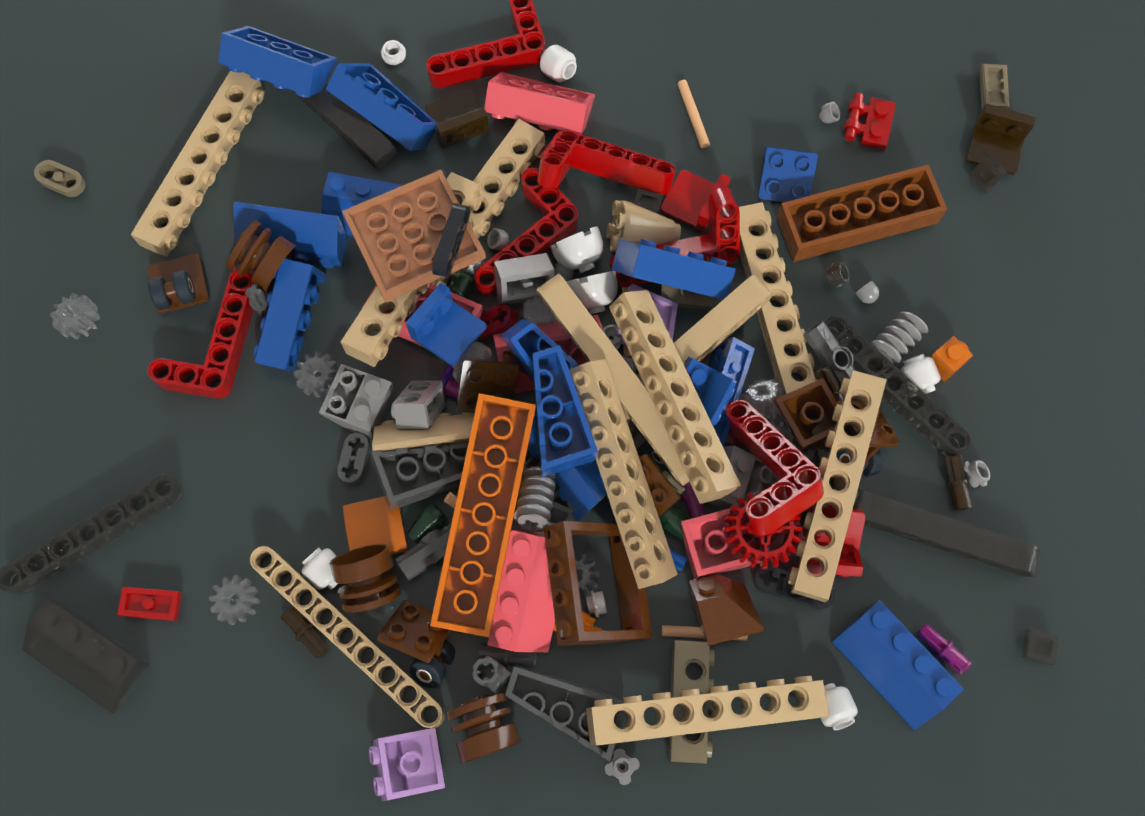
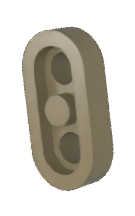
M44 160L35 167V178L41 185L67 197H76L85 189V180L76 170L52 160Z

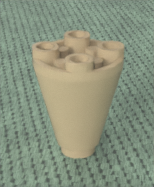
M615 200L613 202V221L608 223L606 229V238L611 239V252L616 253L619 239L638 244L641 239L656 242V245L680 239L681 226L673 220L628 201Z

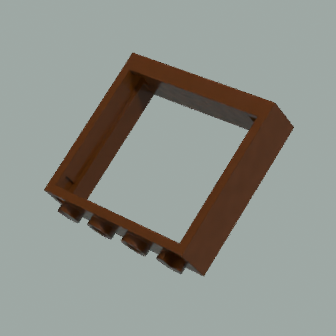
M561 521L543 527L558 646L633 643L653 638L646 588L638 589L618 525ZM572 535L609 536L622 630L584 632Z

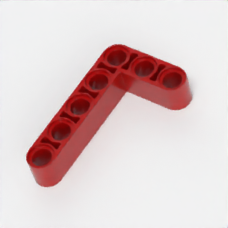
M510 0L511 19L516 32L515 36L430 57L426 63V68L431 85L436 88H445L497 75L500 72L505 73L539 64L541 54L545 50V40L532 0Z
M561 130L556 133L541 155L537 182L547 188L558 187L570 167L653 194L667 195L671 189L676 168L669 162L576 132Z
M538 168L526 169L522 173L521 183L523 195L543 215V218L477 269L474 275L476 288L483 297H492L497 294L495 261L544 253L548 254L551 251V245L569 237L577 230V208L557 187L547 188L537 182ZM531 182H536V183H538V184L535 185V186H530V185H528V184L531 183ZM548 199H552V200H554L555 202L548 204V203H545L544 201H546V200H548ZM570 217L572 220L563 221L561 218ZM544 232L552 233L550 237H544L541 234ZM526 247H529V248H532V249H533V250H532L531 252H529V253H525V252H522V251H521L523 248H526ZM489 278L493 280L492 283L487 285L481 283L484 279Z
M719 188L714 190L709 196V234L659 244L655 248L664 250V246L667 245L681 249L679 254L687 256L688 251L704 255V261L710 262L713 257L727 261L726 265L733 264L740 255V210L731 192L726 188ZM615 255L611 258L609 263L611 269ZM616 272L618 286L620 287L650 282Z
M239 269L235 270L228 279L204 365L163 358L156 359L150 363L148 375L157 385L165 390L217 399L224 398L230 394L254 311L245 293L246 288H251L252 275L249 271L241 277L238 275ZM249 282L246 287L239 288L242 283ZM242 306L238 312H233L235 307ZM235 330L232 336L226 337L229 331ZM228 354L225 361L219 362L222 355ZM169 370L165 377L160 378L161 373ZM190 375H195L191 382L186 383V379ZM221 379L218 386L212 387L215 380Z
M735 400L726 408V415L732 433L780 479L752 498L746 505V513L752 531L757 535H768L823 497L824 488L821 473L805 455L748 402Z

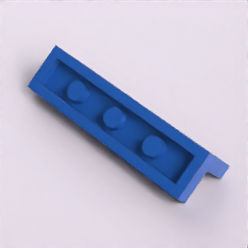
M735 337L724 340L714 349L708 366L737 381L733 396L726 402L719 422L714 425L715 432L723 447L730 429L726 408L731 402L739 400L755 348Z

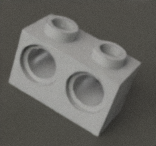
M411 381L391 406V414L395 418L397 429H429L446 406L442 381Z

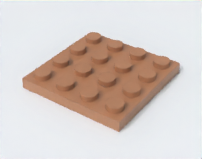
M442 170L342 211L385 302L442 278V276L433 275V260L451 208L454 203L459 204ZM469 222L451 273L486 259L485 252Z

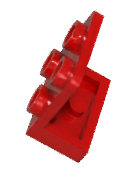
M682 170L661 205V212L705 233L709 226V196L714 190L719 188H726L731 192L732 189L728 188L731 177L721 174L717 183L714 184L687 170Z
M811 506L808 511L813 512L814 506ZM822 507V513L825 517H836V510L834 508ZM852 509L835 575L862 577L863 564L859 548L866 518L862 510ZM804 529V537H805V538H806V534H807V530H808V529ZM817 532L814 534V540L818 545L827 546L829 544V538L825 533ZM807 561L806 566L810 573L815 575L821 573L822 567L818 561Z

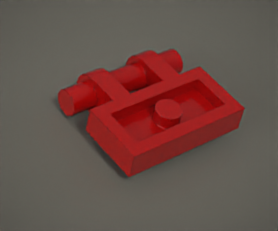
M855 93L848 107L850 112L849 119L845 121L844 125L845 140L853 141L855 135L862 136L860 145L885 151L896 103L871 97L869 105H864V95ZM859 116L866 117L865 124H860L858 121Z

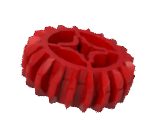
M750 492L747 494V501L740 497L737 500L739 507L732 505L729 509L732 515H727L724 519L731 526L724 527L723 533L732 534V536L725 540V543L727 545L735 543L736 546L731 550V554L734 555L740 551L743 555L739 558V561L743 563L747 557L750 558L749 564L751 568H754L757 562L760 561L761 569L765 570L768 567V560L773 568H777L779 566V559L786 563L789 560L788 554L794 555L797 552L794 545H799L802 539L794 534L801 533L803 528L794 524L800 520V516L797 515L768 535H757L752 531L750 523L740 525L741 518L746 513L747 503L755 497ZM742 534L744 537L754 539L759 551L750 547L745 542ZM785 535L782 546L777 550L768 552L770 538Z

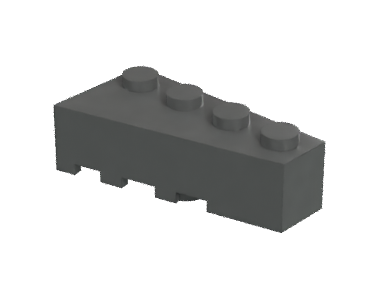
M469 442L437 447L432 445L416 449L401 448L385 452L381 450L371 451V461L389 510L392 511L459 487Z
M515 665L505 696L535 715L540 716L552 724V726L565 732L610 762L615 743L590 746L586 708L594 707V701L612 699V704L615 705L624 704V699L533 669ZM618 711L614 716V723L618 728H620L624 713Z

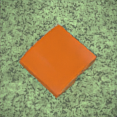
M385 496L343 505L349 550L374 544H386L389 546L391 555L408 551L401 507L390 511Z

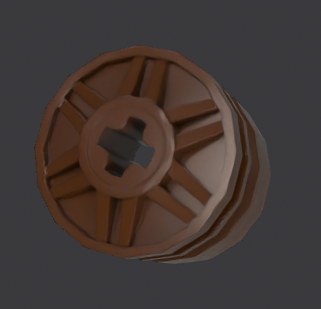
M255 220L237 238L230 251L226 268L234 271L242 263L238 275L243 277L250 269L254 270L251 283L257 284L261 290L268 292L276 281L274 275L285 259L290 260L297 245L282 236H279L272 244L269 243L272 230L266 228L258 236L262 223Z
M374 544L356 548L336 556L329 563L334 582L344 584L338 589L337 593L342 598L341 607L345 612L355 613L371 610L388 604L401 595L400 586L395 583L397 582L396 573L386 572L393 567L391 552L386 544Z
M505 693L486 694L470 699L446 713L448 721L460 718L463 720V723L451 728L452 733L464 731L467 733V737L456 744L461 764L521 743L516 724L508 723L502 725L500 721L501 718L511 713L510 707L500 710L496 709L497 705L508 701Z

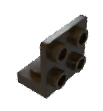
M466 89L425 105L428 115L438 123L436 124V134L443 148L489 131L488 115L484 107H479L471 89Z
M986 103L975 121L966 162L1015 175L1018 170L1024 140L1035 126L1036 117Z
M504 353L502 362L463 359L456 403L457 412L475 413L479 393L513 400L519 368L513 353Z

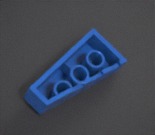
M288 259L283 261L274 275L276 280L274 289L268 295L267 304L269 308L267 316H264L261 322L262 335L260 342H257L254 349V357H256L254 363L294 372L304 343V337L301 336V333L310 326L312 318L309 310L313 304H317L320 293L317 292V286L319 282H325L327 274L313 265Z
M558 345L533 353L532 365L541 477H545L596 460L598 449L561 346Z

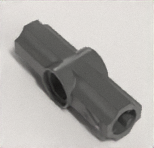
M821 321L805 331L803 336L818 357V367L821 368L828 365L839 387H841L843 379H849L852 371H856L853 366V355L848 348L840 347L824 321Z
M452 523L443 529L437 528L420 540V544L395 559L409 581L429 567L444 562Z
M488 654L483 659H478L473 665V679L486 687L494 695L500 689H504L509 683L511 673L491 655Z

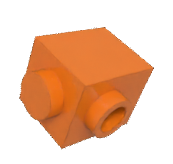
M953 336L931 357L935 361L941 379L945 382L973 354L964 342L959 341Z

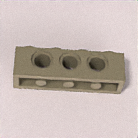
M675 640L672 643L671 698L682 697L681 691L699 689L700 694L711 693L710 687H714V680L709 679V667H714V650H709L710 646H708L707 642ZM694 664L699 668L700 677L698 680H691L686 676L685 669L687 665ZM705 701L702 706V712L707 718L712 715L713 709H708V701ZM677 704L673 709V716L679 722L684 718V709ZM708 732L699 733L694 741L686 739L684 735L669 736V762L707 764V758H712L713 749L712 739H707Z

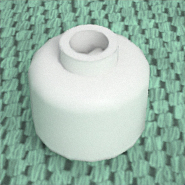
M552 45L541 54L540 69L544 75L554 81L564 82L575 74L577 68L576 58L573 53L559 45Z
M920 354L903 361L904 366L900 369V374L909 392L919 391L921 396L936 390L934 385L940 381L941 375L932 357H925L924 354Z
M320 548L316 549L302 562L304 565L302 568L303 576L317 590H322L326 586L331 590L338 584L334 582L329 564L336 555L329 548L323 550Z
M834 683L825 685L829 717H822V723L826 727H833V730H840L850 726L855 722L854 717L857 715L858 710L848 688L836 687Z

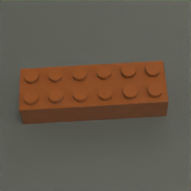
M928 164L781 203L776 218L793 262L938 224L948 209Z

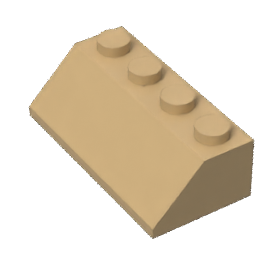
M462 412L460 415L441 413L429 429H397L395 420L384 421L381 425L374 426L373 451L381 450L385 452L401 448L416 449L432 445L437 447L469 442L475 413Z

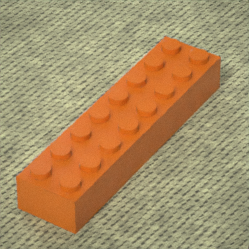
M480 393L478 395L430 626L489 637L536 408L534 404Z

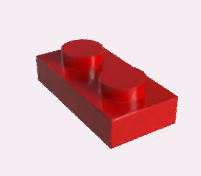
M122 587L117 615L121 617L177 621L182 593L179 591Z

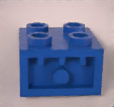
M765 146L763 153L765 160L758 197L764 200L788 202L811 196L818 154Z
M442 283L436 287L406 322L410 338L451 366H454L486 329L485 322L453 302L450 288Z
M688 356L684 363L685 369L714 427L721 418V412L726 402L733 396L737 381Z

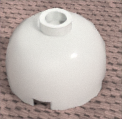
M598 226L590 228V231L585 233L582 231L558 241L556 244L551 245L550 248L558 263L571 270L579 269L580 273L595 268L593 262L597 261L603 253V240Z
M615 271L566 281L585 308L589 309L590 314L605 311L604 306L613 302L618 291Z

